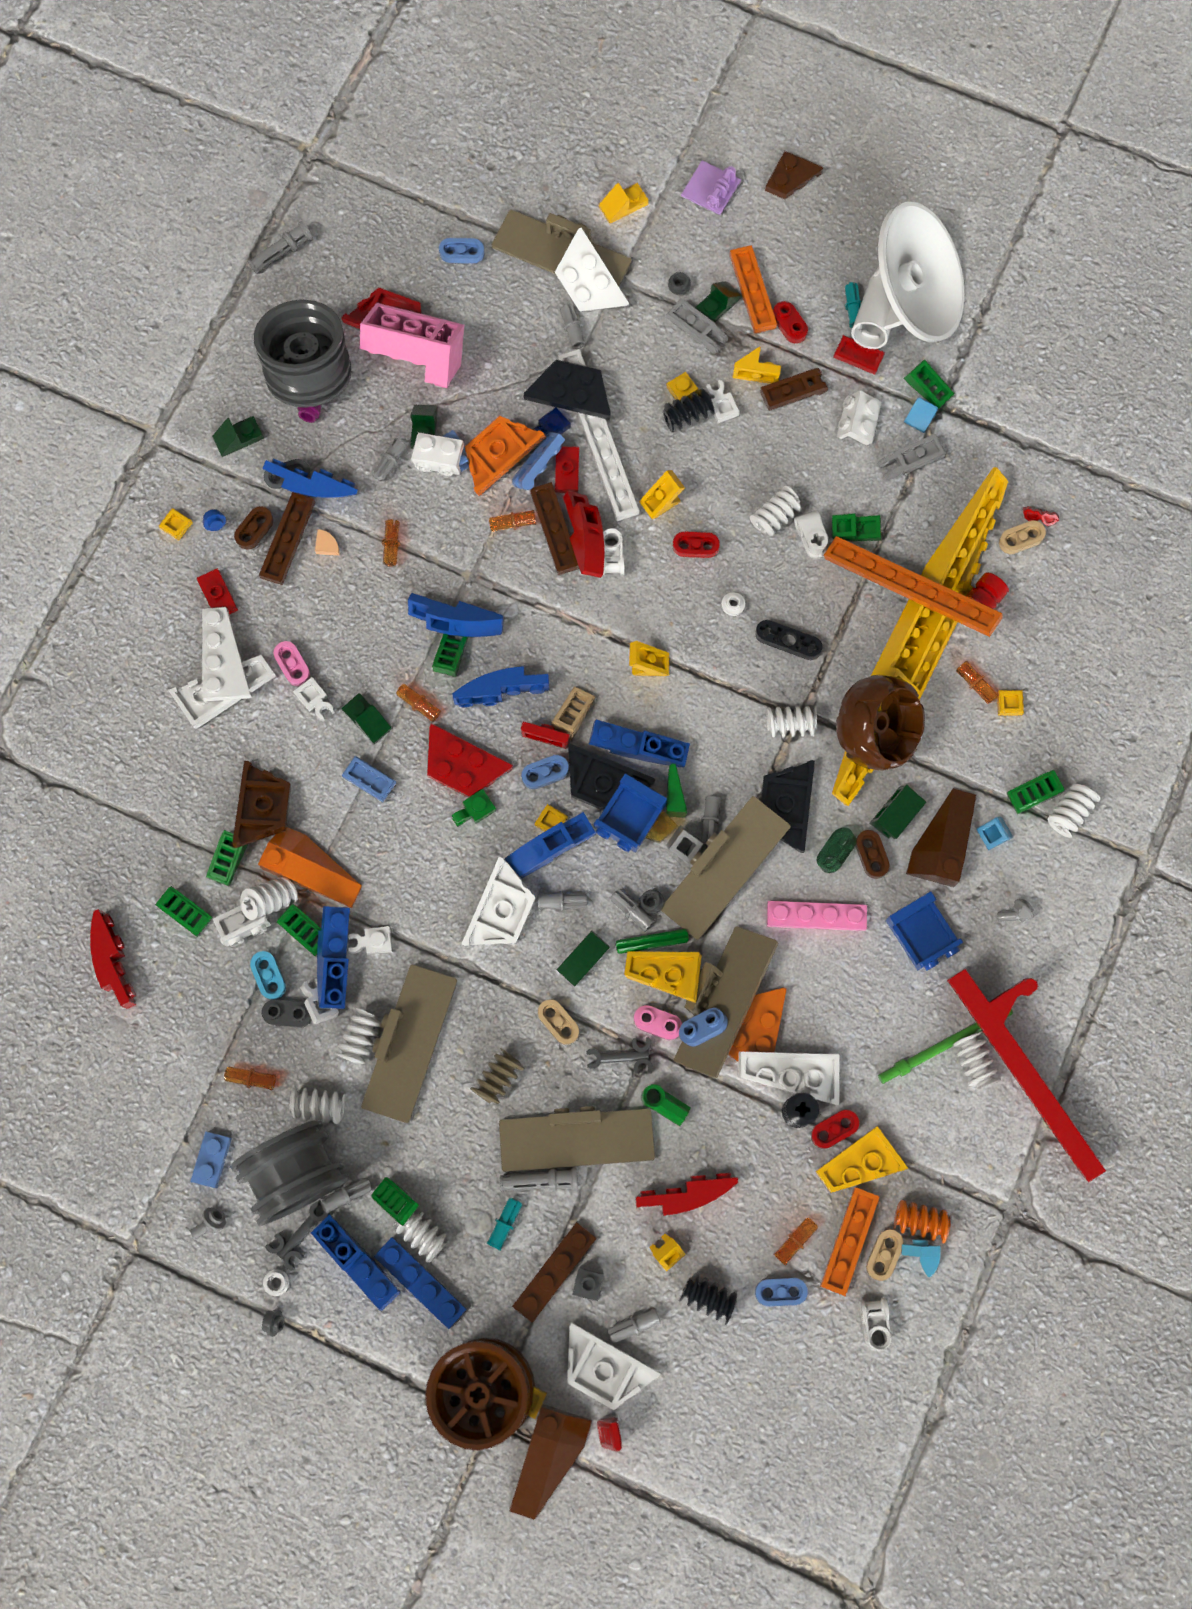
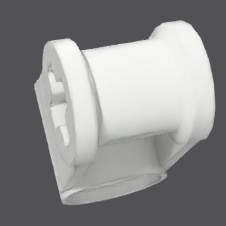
M816 510L794 517L796 531L802 540L807 555L813 559L823 557L827 550L828 536L819 512Z
M610 528L603 532L605 549L603 576L605 573H620V575H624L622 535L618 530ZM608 539H615L618 543L614 546H609L606 544V541Z
M883 1297L880 1301L871 1302L859 1300V1313L863 1325L865 1343L873 1350L882 1351L890 1346L892 1337L886 1298ZM879 1309L878 1312H869V1310ZM876 1330L881 1331L884 1335V1341L879 1346L872 1342V1334Z

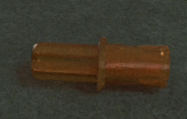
M534 510L515 514L512 511L509 515L489 518L491 531L510 528L516 530V527L536 525Z
M393 519L385 521V537L382 540V545L384 546L383 564L387 567L396 566L398 547L401 543L398 540L400 522L395 520V525H393Z
M965 661L957 668L956 672L970 685L969 689H974L987 704L992 703L998 697V694L984 680L985 676H981L968 661Z
M402 684L398 688L397 696L409 704L413 711L417 710L432 723L439 717L441 710L427 701L425 695H419L406 684Z
M229 1066L225 1070L224 1080L246 1085L247 1088L253 1086L273 1090L276 1083V1075L256 1072L254 1068L246 1070Z
M806 1218L792 1234L787 1235L789 1238L773 1255L786 1266L800 1248L804 1249L803 1245L818 1229L816 1223L810 1218Z

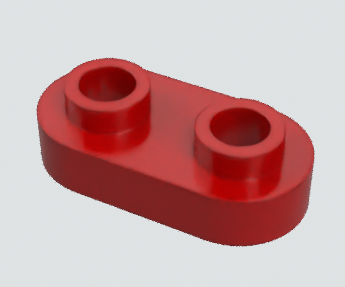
M787 301L778 302L773 308L778 328L790 343L799 344L803 342L808 333L807 324L793 304ZM781 310H786L788 312L782 313ZM798 327L800 330L795 331L793 328Z
M680 532L675 535L672 547L673 551L681 557L712 558L719 551L720 541L713 533ZM683 543L687 544L688 548L683 549L680 545ZM710 545L712 548L706 550L703 546Z
M842 1110L814 1126L811 1131L813 1144L821 1149L832 1147L858 1130L859 1118L850 1110ZM845 1118L849 1121L850 1125L848 1128L842 1127V1119ZM821 1131H825L828 1134L826 1141H822L819 1138Z

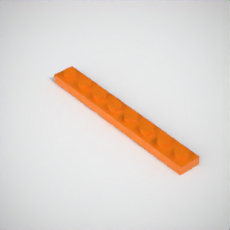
M837 536L824 553L826 560L988 637L992 635L1003 618L1002 613Z

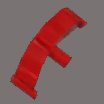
M1030 506L1023 507V514L1027 521H1038L1041 519L1042 523L1046 526H1051L1059 521V515L1056 512H1043L1042 509H1033Z

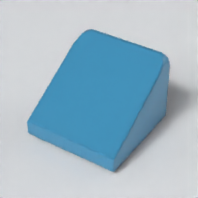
M918 397L904 423L925 433L938 408Z
M996 817L976 829L988 850L1013 838L1002 817Z

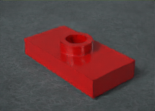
M843 335L833 358L876 375L885 352L879 349L862 347L854 339Z
M562 446L561 450L556 454L555 493H566L567 491L578 493L579 447Z
M218 568L196 578L210 608L226 607L229 615L238 611Z
M524 721L522 723V737L568 749L570 734L556 731L553 726L547 724L538 726Z

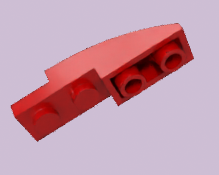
M567 491L563 499L574 529L570 541L580 572L584 575L601 578L604 571L605 549L603 527L598 506L590 505L587 495Z
M97 909L93 912L90 931V949L95 974L101 989L107 992L113 990L120 1006L129 1009L136 1005L134 1001L136 993L130 983L127 984L123 977L126 974L120 961L116 962L125 957L122 951L125 945L121 937L115 935L112 929L115 924L110 914H105Z
M731 1173L716 1174V1179L706 1180V1175L690 1176L691 1181L685 1182L686 1193H682L681 1188L666 1189V1194L656 1195V1190L640 1191L641 1197H635L636 1208L662 1206L663 1216L691 1211L724 1195L738 1183V1177L732 1178Z

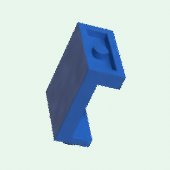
M624 774L618 789L600 817L594 822V828L597 829L596 833L606 840L610 837L617 841L616 845L628 853L631 850L636 853L666 806L667 798L629 775Z
M931 891L890 915L885 920L917 971L923 967L926 971L939 964L938 958L946 955L947 958L953 956L960 951L958 946L964 943L961 938L957 939L934 903L937 899Z

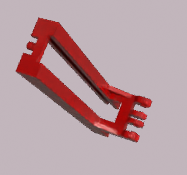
M966 969L948 979V983L1082 1176L1090 1182L1106 1172L1103 1165L1004 1025L1017 997L1020 995L1030 996L1033 992H1036L1039 987L1037 981L1033 978H1025L988 1002Z

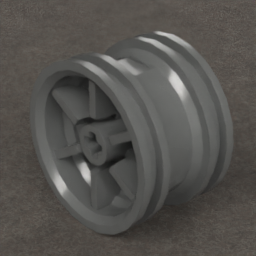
M302 299L279 304L261 317L255 327L254 345L262 364V372L268 390L276 399L294 407H314L333 400L345 390L352 374L351 361L345 346L342 323L333 309L314 300Z
M313 1120L285 1131L251 1149L230 1165L232 1172H239L236 1176L237 1182L239 1184L248 1182L257 1200V1203L250 1210L252 1214H259L260 1217L256 1220L258 1226L267 1225L302 1209L331 1193L350 1179L348 1174H341L340 1172L344 1167L342 1162L331 1163L324 1149L323 1142L329 1136L326 1131H320V1128L323 1126L321 1120Z

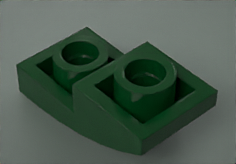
M591 930L556 970L575 987L610 946Z

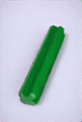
M687 929L620 939L616 941V950L618 954H623L629 951H641L687 943L689 935Z

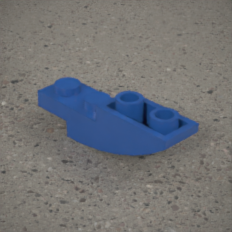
M274 458L272 462L266 460L262 468L267 472L284 478L281 488L301 495L317 498H344L357 495L358 490L354 488L355 483L343 478L341 482L332 479L334 474L320 469L319 473L314 471L311 479H308V473L297 468L292 472L285 468V463Z
M411 593L408 598V615L426 621V629L463 637H488L501 635L503 632L504 615L461 601L458 602L456 607L414 593Z
M524 666L497 670L473 679L452 693L454 705H459V707L463 708L482 703L484 706H495L497 703L502 702V693L510 696L519 695L521 692L542 694L550 690L548 674L525 675Z
M597 719L593 723L589 739V745L610 750L609 753L661 765L669 766L676 764V767H685L690 743L645 730L638 732Z
M584 812L572 819L564 823L560 822L507 856L505 860L522 879L551 863L557 856L595 836L596 832Z
M323 906L321 930H318L317 947L319 1008L345 1009L349 959L346 958L350 908Z
M330 1214L311 1232L312 1236L338 1266L352 1278L378 1310L383 1311L401 1293L386 1276L387 1274Z

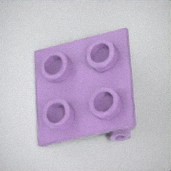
M701 161L681 196L721 215L741 179L736 177V169L732 166L725 168L723 171L705 161Z

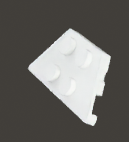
M579 228L555 271L559 280L580 312L628 306L629 302L583 229Z
M499 856L463 939L462 945L464 946L517 943L536 899L533 892L501 856Z
M574 1323L570 1324L567 1384L615 1410L627 1399L659 1377L660 1373Z

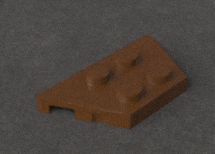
M244 761L232 842L233 848H238L286 831L291 784L282 778L274 777L272 773L266 770L261 771L253 767L249 761Z

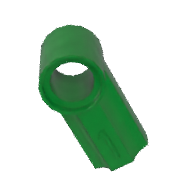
M656 1084L647 1086L641 1093V1101L645 1107L654 1110L679 1127L691 1109L690 1106L664 1091L662 1087ZM649 1090H656L659 1093L660 1099L656 1104H652L647 1100L646 1094Z

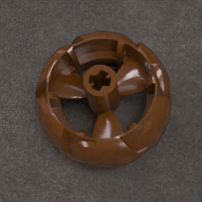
M873 675L857 681L849 688L842 699L839 715L836 719L837 738L841 748L847 752L846 756L849 760L863 768L884 771L902 766L915 754L924 732L925 712L916 689L910 683L898 677ZM874 733L878 734V746L875 743Z

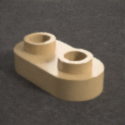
M1029 521L1010 528L1001 535L999 547L1007 554H1015L1037 546L1043 541L1046 529L1038 521ZM1028 533H1033L1035 538H1031ZM1007 541H1012L1014 546L1008 545Z
M546 1000L540 1004L538 1017L555 1039L563 1045L574 1043L578 1039L579 1028L565 1009L555 1000ZM553 1009L555 1016L552 1018L547 1017L546 1011ZM569 1028L572 1033L570 1036L565 1037L562 1035V1030Z
M884 1230L878 1235L866 1263V1270L871 1278L884 1281L891 1277L902 1252V1244H904L902 1236L897 1231ZM887 1238H891L893 1240V1246L891 1248H887L885 1246V1240ZM877 1262H881L883 1264V1270L881 1272H877L875 1270V1264Z

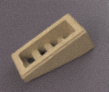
M574 686L554 717L551 726L556 731L570 734V741H572L592 706L595 696ZM574 698L586 702L585 705L575 701ZM572 706V707H574V708L580 710V713L577 712V711H575V710H573V709H571V708H569V707ZM565 714L568 715V716H570V717H572V718H574L575 721L572 720V719H570V718H568V717H565Z

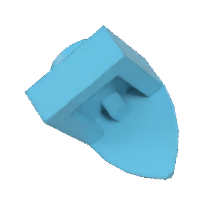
M913 1239V1244H902V1255L920 1257L924 1272L928 1277H932L940 1263L941 1246L929 1245L928 1240Z

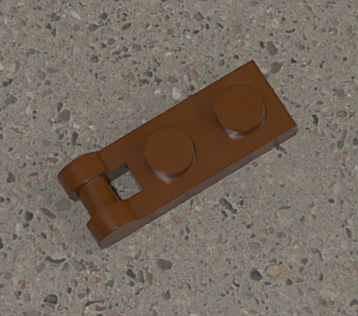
M814 368L765 385L760 388V393L768 411L813 395L824 394L828 391L826 382H823L821 379L822 373L820 369ZM808 381H812L814 385L809 386Z

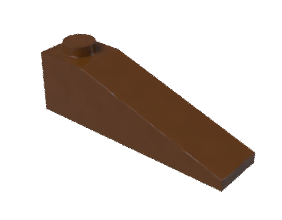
M954 788L951 790L911 851L906 875L953 888L960 882L976 794Z
M542 1404L509 1512L533 1520L536 1519L583 1450L592 1420Z

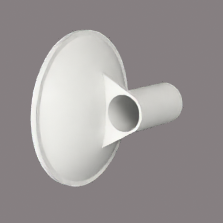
M904 202L893 207L884 218L878 241L879 267L869 280L851 334L854 341L865 348L878 349L883 347L887 343L891 328L902 324L914 336L923 341H942L955 332L962 317L965 297L963 272L957 250L947 229L940 219L926 206L917 202Z

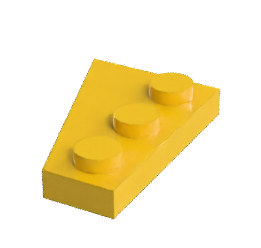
M629 951L627 952L624 975L630 980L696 1003L702 956L699 952Z
M876 1126L815 1172L829 1192L833 1193L909 1168L879 1127Z

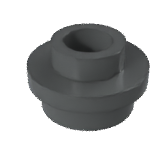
M683 272L674 273L668 280V288L673 294L683 295L690 289L691 281ZM681 283L683 286H676V284Z
M648 890L640 898V907L647 914H656L664 906V897L657 890ZM656 899V904L649 906V902Z
M281 1310L267 1311L264 1315L262 1330L267 1332L268 1336L274 1337L278 1332L282 1331L285 1319Z

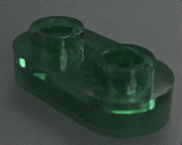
M843 827L835 830L819 852L816 861L823 872L834 873L839 870L854 849L857 839L849 828Z

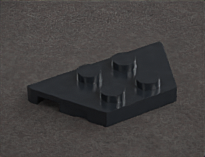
M556 359L523 395L524 400L607 420H610L611 417L602 373L599 369Z
M569 743L571 797L604 811L618 789L624 774L629 775L649 788L655 783L656 779Z
M810 760L805 764L796 767L792 766L781 772H774L763 777L761 802L790 824V829L782 837L781 841L800 853L805 852L815 760Z

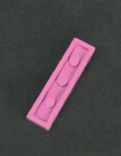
M768 901L767 927L866 931L867 905Z

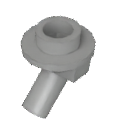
M1020 899L1014 901V911L997 913L998 922L1017 920L1024 922L1026 919L1031 920L1034 918L1032 913L1034 909L1031 904L1026 900L1021 901Z
M209 1207L202 1214L204 1222L189 1231L193 1239L208 1231L211 1234L217 1233L226 1225L224 1214L219 1209Z

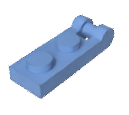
M549 432L546 435V438L538 445L513 477L512 483L514 487L524 490H531L534 487L535 477L546 469L550 458L561 450V445L565 439L559 433Z

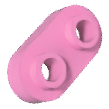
M283 641L277 644L274 648V657L291 685L301 686L310 679L309 668L292 642ZM285 653H291L289 658H283ZM297 672H302L300 678H295Z
M648 1005L639 1007L634 1014V1023L639 1030L665 1040H675L679 1037V1029L682 1022L677 1016ZM643 1014H649L651 1021L644 1022L642 1020ZM671 1022L674 1024L675 1029L667 1031L665 1025Z

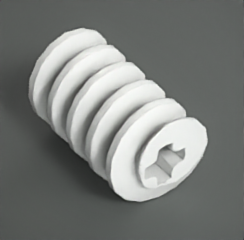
M784 486L782 491H778L775 496L769 499V503H764L762 508L757 509L755 514L750 516L753 526L758 531L773 536L774 531L772 527L780 530L781 525L779 521L787 524L786 515L794 518L793 510L796 512L801 511L797 494L789 486Z
M799 706L795 707L793 713L790 707H786L784 713H782L780 707H776L774 714L771 708L767 707L766 729L770 731L772 738H775L777 731H780L781 736L785 737L787 730L790 731L792 737H795L797 730H799L801 737H804L806 730H809L811 737H814L817 728L816 706L813 712H811L809 706H805L803 713Z
M1073 784L1070 787V792H1067L1064 795V799L1059 802V807H1056L1053 810V814L1048 817L1049 825L1059 834L1072 838L1069 830L1073 832L1079 830L1074 823L1081 825L1084 823L1080 815L1088 817L1090 814L1086 808L1093 810L1095 805L1091 800L1099 802L1100 796L1085 785Z
M279 877L276 880H270L269 882L245 889L240 897L241 909L246 918L255 920L257 917H263L265 914H271L273 911L277 912L280 909H286L292 904L295 905L298 900V894L294 884L288 878Z
M356 1008L355 1010L360 1016L351 1017V1020L356 1025L347 1026V1029L352 1034H344L342 1038L347 1044L338 1045L343 1053L334 1054L354 1064H365L361 1055L370 1054L365 1045H374V1042L369 1037L379 1035L373 1028L381 1027V1022L378 1020V1017Z
M982 1032L962 1038L953 1044L954 1048H962L957 1053V1057L966 1058L960 1064L961 1067L970 1068L964 1073L965 1077H973L968 1086L977 1087V1089L1001 1081L1000 1078H992V1075L997 1072V1068H988L994 1060L984 1057L990 1050L981 1049L986 1039H977V1036Z
M294 1086L290 1099V1113H292L293 1119L298 1120L302 1114L305 1121H308L312 1116L313 1120H320L322 1117L324 1123H329L331 1118L334 1124L340 1123L344 1114L345 1093L342 1099H338V1093L334 1091L332 1097L328 1098V1092L324 1090L322 1096L318 1097V1091L314 1089L312 1095L309 1096L307 1088H304L302 1093L298 1094V1089Z
M423 1211L416 1215L413 1213L403 1226L396 1221L394 1224H398L396 1233L400 1234L406 1231L403 1240L408 1241L413 1238L411 1243L413 1249L421 1245L418 1254L422 1256L428 1253L427 1263H430L449 1243H444L446 1233L439 1236L436 1235L439 1229L438 1226L429 1228L430 1218L424 1222L421 1221L424 1215Z

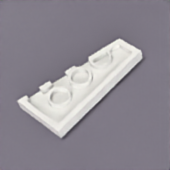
M226 607L202 609V699L205 702L252 698L230 615Z
M262 655L242 662L251 692L276 676ZM195 679L187 682L188 685L168 690L195 730L241 700L205 702L202 699V679Z
M739 1052L738 1078L794 1094L807 1093L816 1100L839 1106V1054Z

